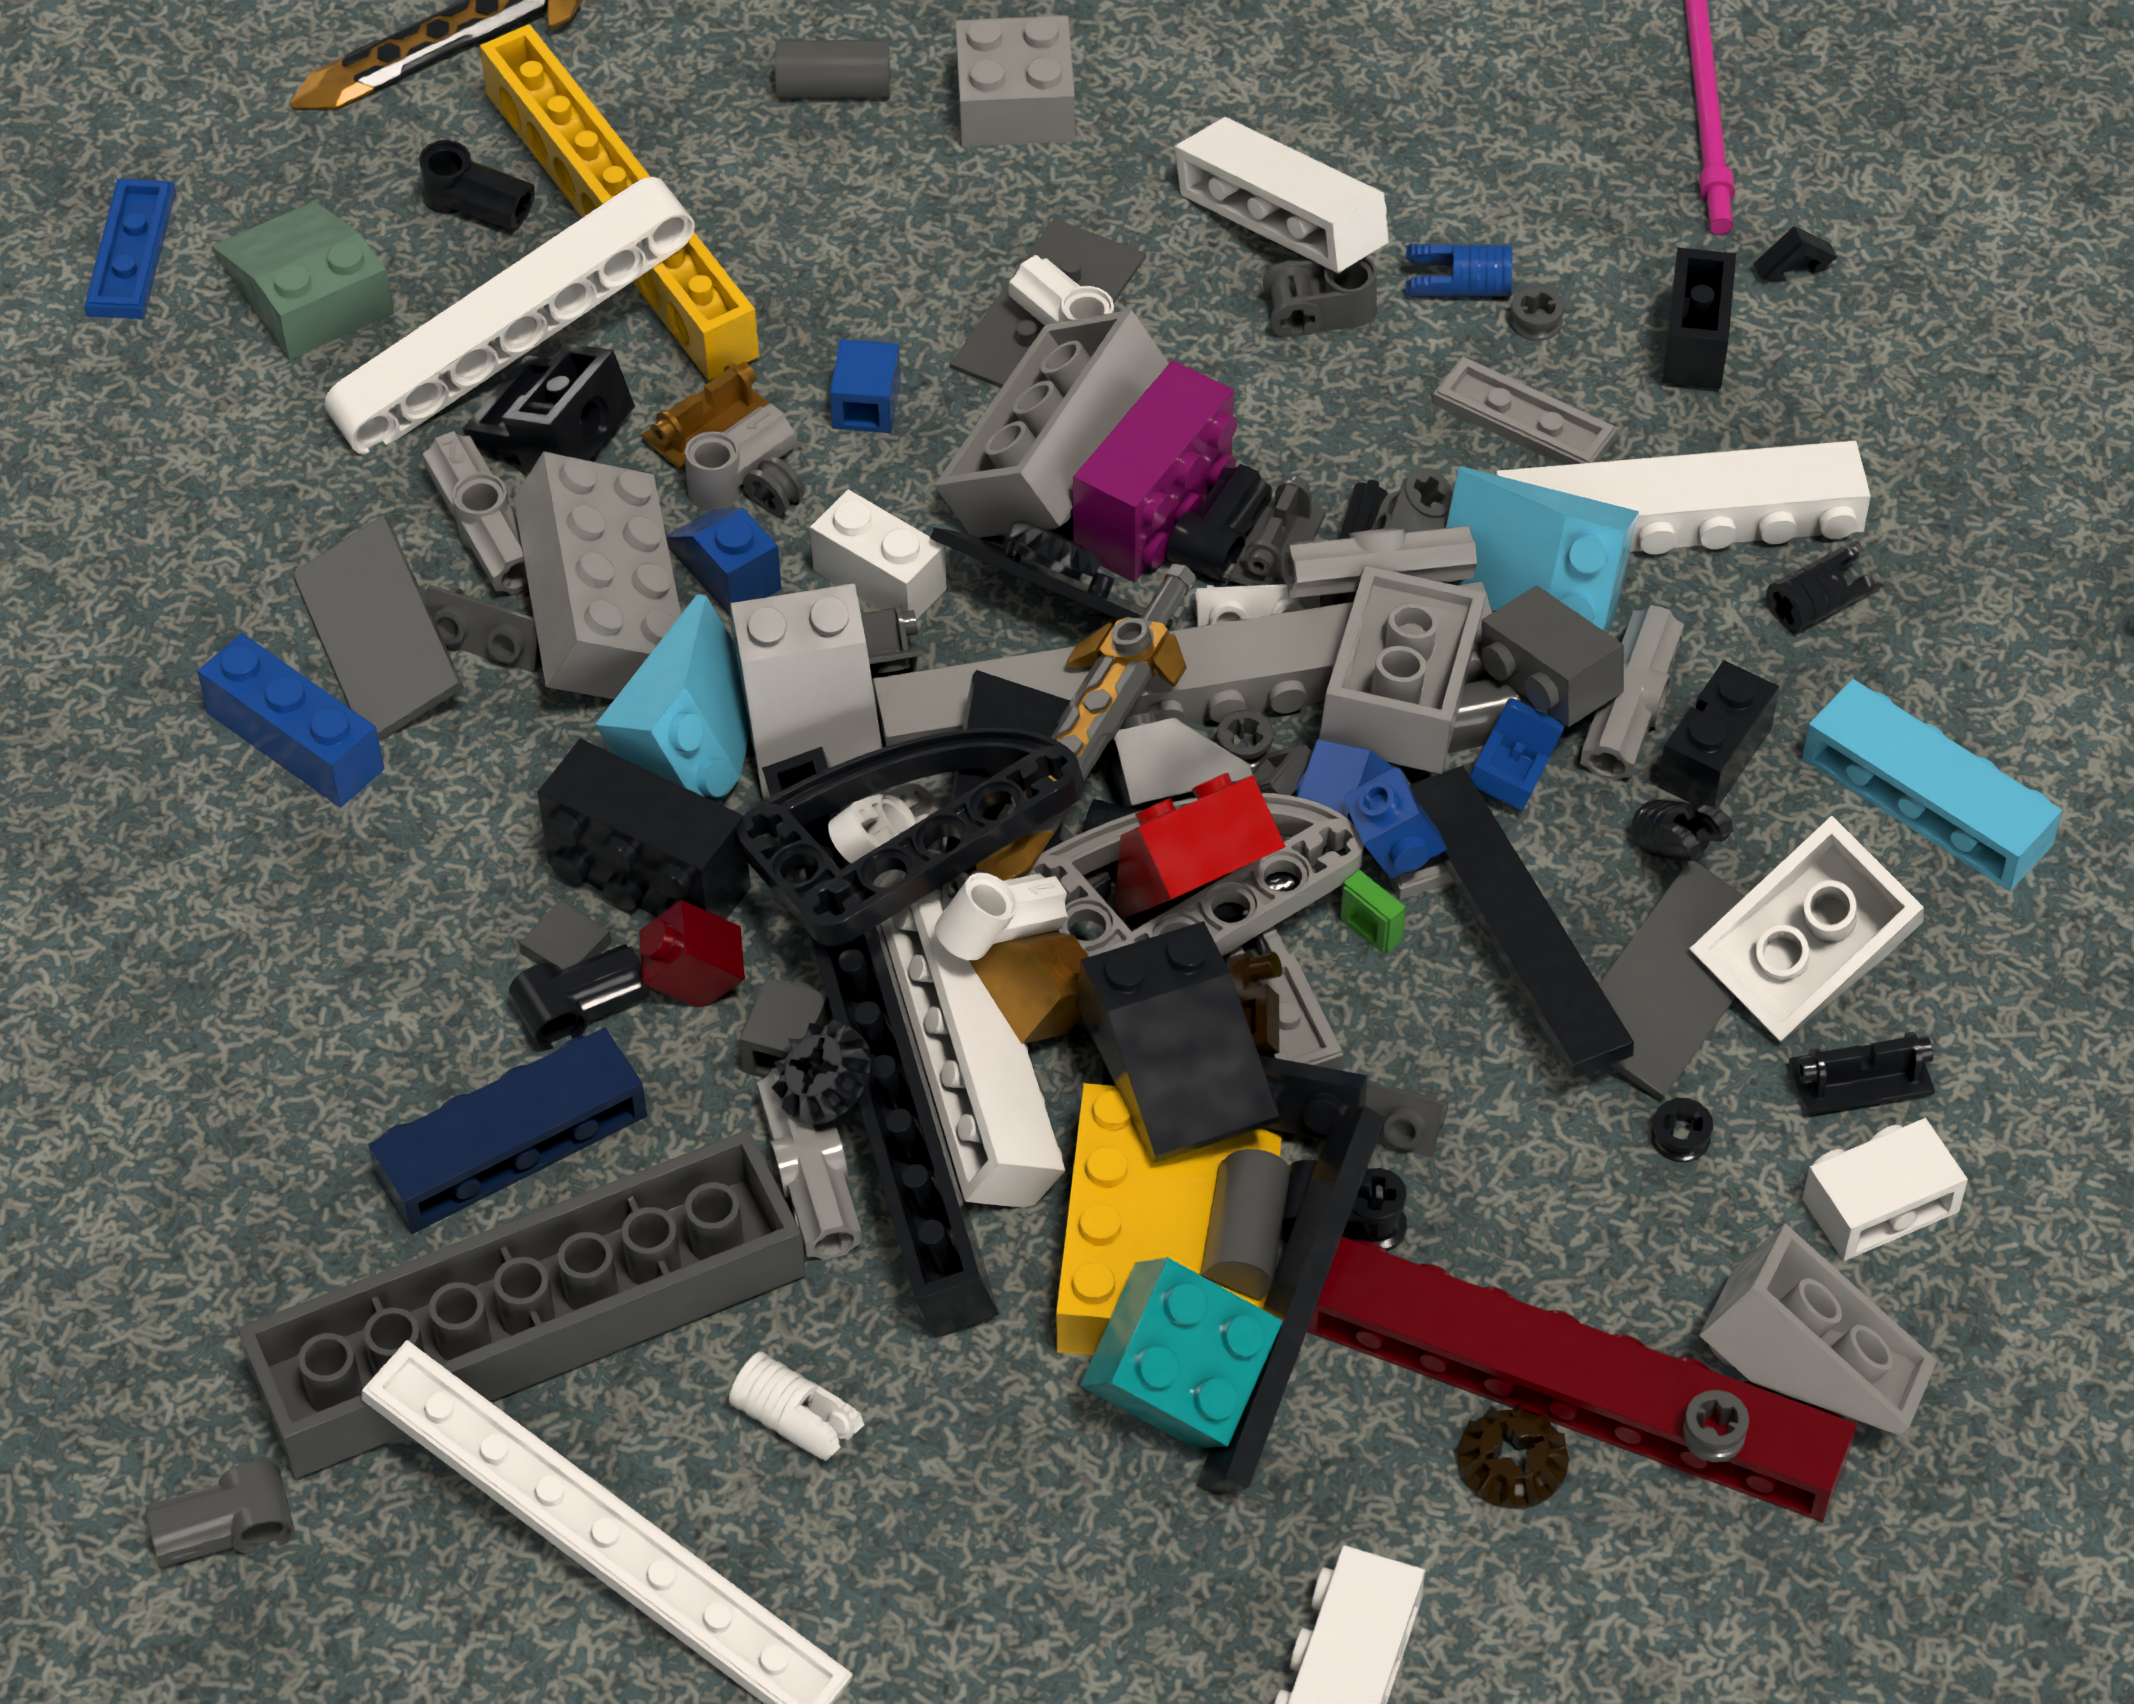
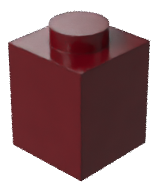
M680 900L639 930L642 982L646 986L695 1007H704L710 1005L745 980L741 926Z

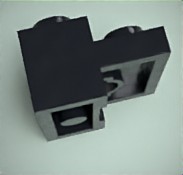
M566 343L553 359L526 355L462 430L465 436L471 437L478 449L516 454L524 473L529 474L543 451L589 461L632 411L635 404L614 350Z

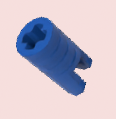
M1410 244L1406 246V260H1409L1411 264L1452 266V275L1411 277L1409 281H1406V295L1511 297L1512 244Z

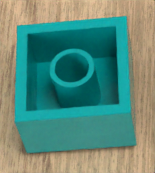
M1168 1257L1136 1262L1080 1386L1188 1445L1196 1448L1226 1447L1230 1443L1283 1321Z

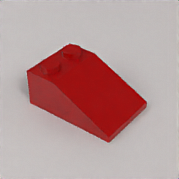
M1227 772L1192 788L1197 800L1176 809L1171 798L1135 814L1140 826L1122 834L1120 838L1114 911L1121 920L1176 898L1286 847L1254 775L1233 784Z

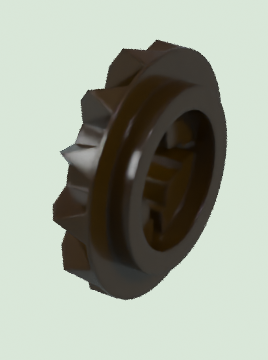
M1520 1403L1512 1410L1497 1411L1491 1405L1484 1416L1476 1421L1469 1420L1458 1444V1467L1465 1483L1480 1498L1497 1506L1525 1508L1542 1503L1555 1494L1561 1487L1567 1474L1569 1458L1565 1433H1558L1551 1425L1547 1413L1537 1416L1526 1412ZM1503 1435H1505L1507 1441H1512L1517 1449L1529 1448L1525 1455V1473H1523L1520 1465H1516L1510 1457L1498 1458L1502 1454Z

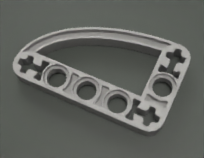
M1262 793L1279 833L1293 836L1284 842L1286 847L1235 870L1134 931L1127 927L1083 875L1118 860L1121 835L1140 826L1135 816L1136 813L1097 826L1041 853L1033 868L1020 877L1041 874L1046 878L1056 876L1067 892L1065 907L1068 917L1055 932L1070 934V927L1080 921H1093L1103 927L1105 932L1098 939L1092 941L1078 940L1089 957L1203 921L1221 955L1224 956L1343 885L1346 879L1361 868L1364 845L1355 825L1339 812L1304 798ZM1197 798L1176 801L1173 804L1176 809H1179L1196 801ZM1325 846L1333 850L1322 855L1323 847ZM1342 848L1346 849L1344 856H1340L1335 851ZM1315 864H1316V873H1314L1313 870H1312V866H1314ZM1275 872H1288L1299 879L1300 885L1293 890L1280 892L1269 887L1265 879ZM1234 902L1246 908L1248 915L1241 921L1228 923L1218 919L1214 915L1213 909L1222 903Z

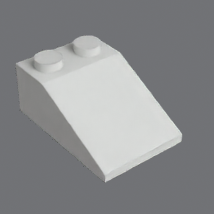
M1831 816L1689 949L1749 1012L1782 1043L1888 956L1924 922V907Z

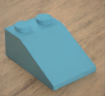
M1461 466L1457 473L1446 528L1470 526L1471 535L1476 545L1477 564L1475 566L1474 579L1449 582L1447 584L1462 585L1482 581L1487 592L1491 610L1493 611L1498 610L1537 585L1608 634L1614 623L1639 511Z
M697 594L600 717L595 726L613 754L721 804L741 777L750 730L733 639L707 596Z

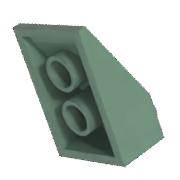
M316 201L211 246L214 254L289 360L394 314L387 271L384 265L357 230Z

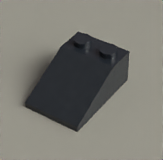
M1204 921L1081 959L1076 1005L1154 1163L1278 1123L1279 1114L1232 975Z

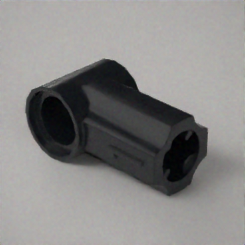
M438 140L428 144L421 151L419 163L423 201L432 211L442 214L462 211L511 231L515 228L519 229L529 215L535 199L534 184L471 161L468 149L457 141Z
M1239 464L1235 468H1225L1196 513L1188 510L1178 520L1167 546V560L1179 565H1185L1192 571L1225 584L1228 579L1223 577L1231 564H1236L1245 546L1247 535L1271 501L1272 486L1261 478L1257 470Z
M626 944L562 970L553 963L534 965L522 971L514 978L509 986L508 993L536 1046L543 1050L554 1048L551 1043L569 1035L572 1038L581 1036L587 1028L589 1021L650 997L649 986L644 985L642 982L641 963L632 946L628 947Z

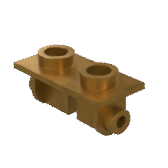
M741 362L739 365L730 363L724 367L723 373L704 385V391L698 395L694 392L670 410L659 412L656 415L657 422L651 425V428L642 433L641 436L643 440L679 470H683L686 467L685 448L694 436L711 431L723 433L758 407H765L770 403L752 389L751 385L757 381L752 367L746 362Z

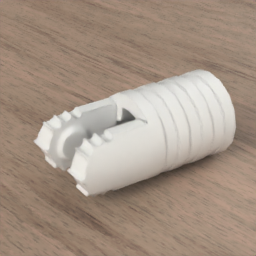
M765 1352L756 1353L746 1362L736 1377L729 1394L730 1405L745 1412L746 1415L754 1420H758L769 1429L776 1431L785 1439L825 1461L841 1448L838 1437L848 1441L854 1433L856 1434L865 1425L861 1413L816 1383L807 1380L798 1372L789 1369L783 1363L774 1360Z

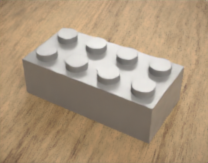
M1132 309L1047 324L1043 327L934 485L969 534L979 538L997 535L1005 536L1012 522L1020 520L1033 523L1044 529L1053 530L1063 525L1072 516L1073 476L1169 364Z
M543 451L515 495L514 504L545 685L548 688L615 700L681 615L654 474Z

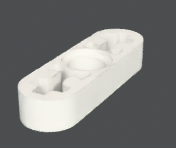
M910 783L854 802L830 820L828 830L831 840L840 854L848 862L853 863L941 809V806L923 786L917 783Z

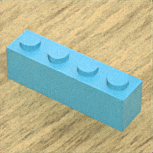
M1852 679L1808 724L1802 755L1804 761L2008 891H2011L2054 845L2062 809L2052 804L2042 793L2028 789L1998 770L1988 759L1969 752L1947 738L1937 727L1923 723L1894 705L1884 694L1872 691L1855 679Z

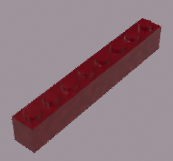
M1345 1237L1341 1238L1307 1333L1510 1408H1514L1520 1403L1526 1412L1537 1416L1547 1413L1551 1423L1822 1523L1825 1520L1850 1455L1857 1427L1856 1423L1843 1419L1838 1413L1816 1405L1807 1406L1779 1396L1773 1390L1750 1381L1741 1382L1713 1372L1706 1365L1695 1359L1687 1357L1675 1358L1647 1348L1632 1336L1619 1333L1609 1334L1581 1324L1575 1317L1559 1310L1546 1311L1516 1300L1511 1294L1500 1288H1482L1452 1277L1439 1266L1428 1263L1419 1265L1394 1256L1381 1246L1365 1240L1353 1241ZM1721 1390L1729 1392L1739 1398L1748 1411L1749 1424L1744 1446L1737 1456L1724 1462L1702 1460L1691 1453L1684 1443L1682 1431L1688 1404L1695 1396L1705 1391ZM1713 1416L1705 1417L1703 1428L1713 1427L1718 1436L1727 1435L1729 1424L1718 1425Z

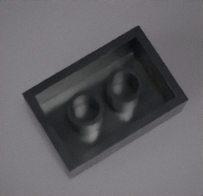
M581 738L537 792L548 863L553 871L560 878L571 884H580L584 881L604 891L606 896L622 909L634 910L638 907L658 917L680 900H683L727 920L751 888L748 862L736 834L737 828L744 820L742 814Z

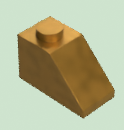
M1052 931L995 943L984 957L978 960H968L1021 1044L1068 1034L1082 1018L1076 1005L1081 959L1087 958L1089 955L1081 947L1074 935Z

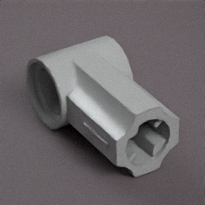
M771 403L765 407L760 406L723 433L714 431L704 432L694 436L687 443L685 448L687 493L689 500L694 506L707 511L730 507L739 498L744 477L752 470H758L759 463L767 456L780 458L796 447V432L788 423L785 413Z

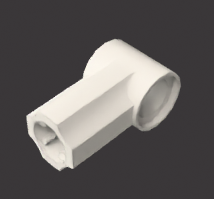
M1035 255L1021 263L1018 272L1009 281V296L1043 325L1114 313L1113 299L1107 292L1092 286H1079L1047 258L1041 259Z
M975 873L969 876L935 924V933L939 942L956 957L965 960H978L984 957L995 943L1057 931L1068 917L1065 907L1067 892L1056 876L1046 878L1041 874H1034L1002 881L988 873Z

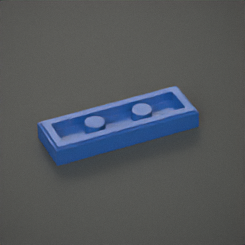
M117 179L84 305L87 317L145 319L176 194L174 181Z

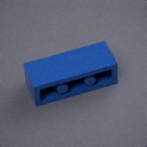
M243 633L239 634L197 670L207 713L338 807L344 806L385 769L375 725Z

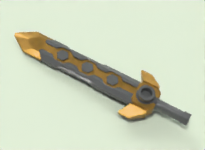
M1171 565L1162 585L1141 618L1126 617L1117 620L1114 627L1111 623H1108L1078 643L1066 661L1069 668H1092L1058 720V726L1051 738L1064 744L1075 754L1079 762L1083 781L1089 775L1108 742L1117 734L1151 677L1156 676L1158 673L1164 681L1174 687L1187 669L1175 634H1169L1165 626L1183 596L1189 592L1196 578L1194 573L1185 565ZM1051 775L1048 776V777L1051 778L1053 781H1057V780L1054 779ZM1023 790L1025 798L1028 800L1026 791ZM1006 803L997 820L1009 816L1015 807ZM1069 807L976 864L977 870L988 871L990 875L996 876L1002 881L1018 878L1030 871L1070 810Z

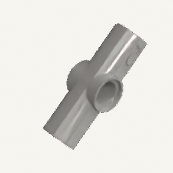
M453 431L435 438L432 446L423 453V463L457 523L460 540L466 547L472 549L495 591H505L512 596L529 589L518 521L508 503L504 482L499 477L492 475L470 436L457 435Z
M1470 526L1405 532L1404 528L1349 533L1350 538L1322 539L1285 545L1283 558L1284 581L1291 598L1355 592L1356 595L1365 565L1449 583L1474 579V571L1477 564L1476 545L1471 535Z
M1649 605L1643 610H1633L1622 640L1624 645V692L1595 710L1596 714L1589 726L1586 740L1583 743L1580 764L1587 767L1594 775L1616 781L1622 778H1632L1649 728L1657 727L1659 707L1663 708L1665 705L1671 678L1669 673L1681 645L1684 624L1678 621L1669 609Z
M774 1068L767 1077L757 1082V1090L772 1140L769 1141L773 1168L775 1174L780 1173L783 1187L781 1193L784 1199H790L794 1219L802 1233L803 1246L807 1257L827 1260L847 1255L855 1246L862 1244V1233L847 1183H849L848 1169L837 1128L835 1125L829 1127L828 1122L821 1124L803 1123L781 1108V1099L771 1088L780 1078L778 1069ZM809 1069L807 1074L814 1079L812 1070Z

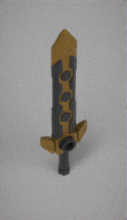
M458 0L425 19L383 39L372 41L310 72L291 100L290 105L293 109L341 108L369 93L376 92L401 80L405 75L471 43H476L543 10H548L549 29H553L570 21L583 0Z

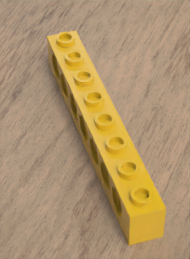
M530 24L479 45L487 96L582 218L632 184L650 177ZM693 232L688 243L679 251L632 281L708 381L723 373L724 367L730 363L739 365L741 362L748 363L759 357L755 308L695 232Z

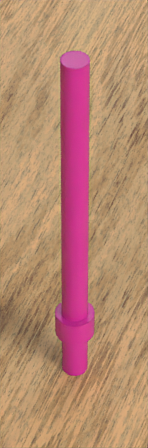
M1685 0L1703 170L1699 175L1700 195L1702 200L1707 202L1710 230L1715 234L1722 235L1733 229L1730 201L1735 195L1733 172L1726 166L1707 0Z

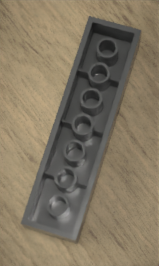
M747 1129L241 1326L237 1330L250 1374L295 1479H298L407 1435L361 1400L362 1389L406 1340L491 1402L806 1276L802 1233L750 1130Z

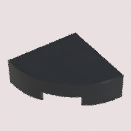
M1793 226L1753 265L1761 279L1783 282L1786 281L1784 272L1809 267L1812 274L1828 266L1838 257L1829 242Z

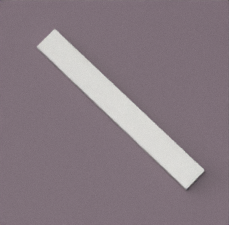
M408 1340L362 1389V1401L764 1704H833L850 1683L853 1676L851 1672Z

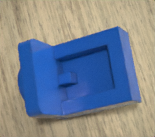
M1508 699L1470 774V778L1477 789L1485 792L1493 799L1504 801L1523 811L1564 730V724L1516 699Z
M1394 767L1344 796V802L1363 845L1391 880L1405 872L1421 868L1429 859L1447 850L1439 829L1416 801L1409 783L1400 768Z

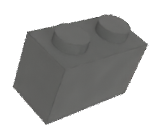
M1536 585L1481 620L1482 667L1492 677L1499 681H1504L1528 698L1537 709L1548 712L1567 727H1570L1624 692V645Z

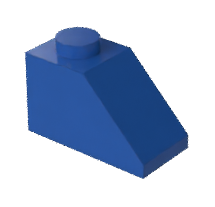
M744 508L711 510L666 536L668 548L729 616L730 603L766 598L782 589L778 545Z

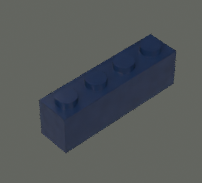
M605 1027L585 1037L572 1038L565 1042L557 1051L529 1065L511 1068L500 1079L470 1094L457 1095L446 1101L440 1109L409 1124H399L387 1130L381 1138L368 1144L375 1177L412 1235L647 1117L643 1083Z

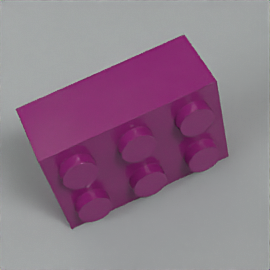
M1172 360L1073 476V542L1093 551L1101 562L1100 566L1134 583L1148 566L1154 569L1159 567L1166 558L1170 536L1180 517L1188 510L1196 513L1225 468H1235L1236 458L1232 456V440L1237 428V418L1233 416L1234 389Z

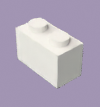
M849 489L810 526L813 571L837 585L855 583L857 596L879 610L901 606L902 611L914 610L917 620L947 589L945 545L931 540L928 535Z
M1924 1118L1905 1127L1901 1125L1889 1126L1878 1132L1867 1143L1848 1151L1835 1149L1819 1157L1812 1166H1809L1802 1200L1841 1259L1846 1261L1958 1213L1968 1179L1928 1120Z

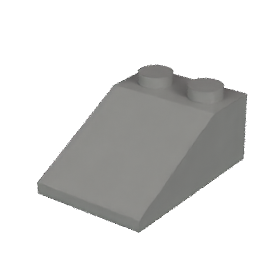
M1365 565L1327 688L1319 740L1369 749L1386 762L1442 774L1487 592Z
M855 583L730 603V626L763 801L770 798L762 770L765 766L822 746L831 767L882 748L867 644Z
M1786 1223L1732 1271L1699 1335L1709 1344L1714 1355L1722 1363L1735 1367L1750 1382L1899 1436L1910 1427L1937 1363L1936 1358Z

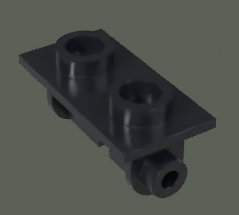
M1915 1032L1905 1033L1904 1038L1876 1042L1864 1046L1858 1045L1822 1052L1819 1048H1812L1809 1050L1808 1055L1789 1058V1064L1807 1116L1933 1095L1935 1093L1925 1064L1933 1061L1932 1044L1928 1036L1917 1037Z

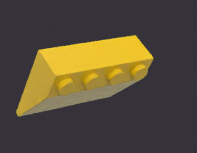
M1084 1083L1056 1312L1057 1352L1094 1355L1136 1262L1168 1257L1201 1275L1220 1162L1231 1153L1243 1149L1264 1150L1280 1157L1282 1136L1261 1128L1154 1163L1117 1086ZM1205 1277L1206 1279L1214 1282L1215 1284L1223 1287L1224 1289L1232 1292L1233 1294L1241 1297L1242 1299L1250 1302L1251 1304L1263 1309L1268 1294H1266L1262 1299L1258 1300L1240 1291L1223 1285L1217 1281Z

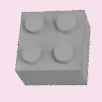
M1068 15L955 20L962 147L1075 142V94Z

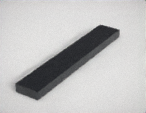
M1462 765L1442 774L1410 784L1409 786L1416 801L1439 829L1447 850L1438 854L1572 1077H1580L1634 1056L1633 1039L1464 766Z
M1366 1106L1344 1113L1333 1119L1262 1309L1279 1318L1283 1323L1229 1445L1226 1447H1211L1196 1485L1206 1491L1223 1495L1247 1489L1251 1484L1384 1124V1116Z

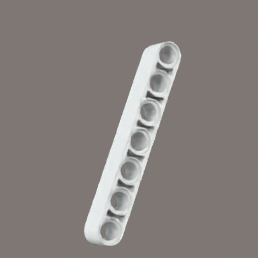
M644 178L632 184L337 382L325 397L324 406L326 412L353 450L359 454L369 453L368 447L384 441L385 444L401 438L679 251L688 243L695 229L693 218L660 178Z

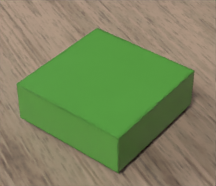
M1358 869L1343 882L1340 920L1381 953H1388L1403 940L1406 906Z

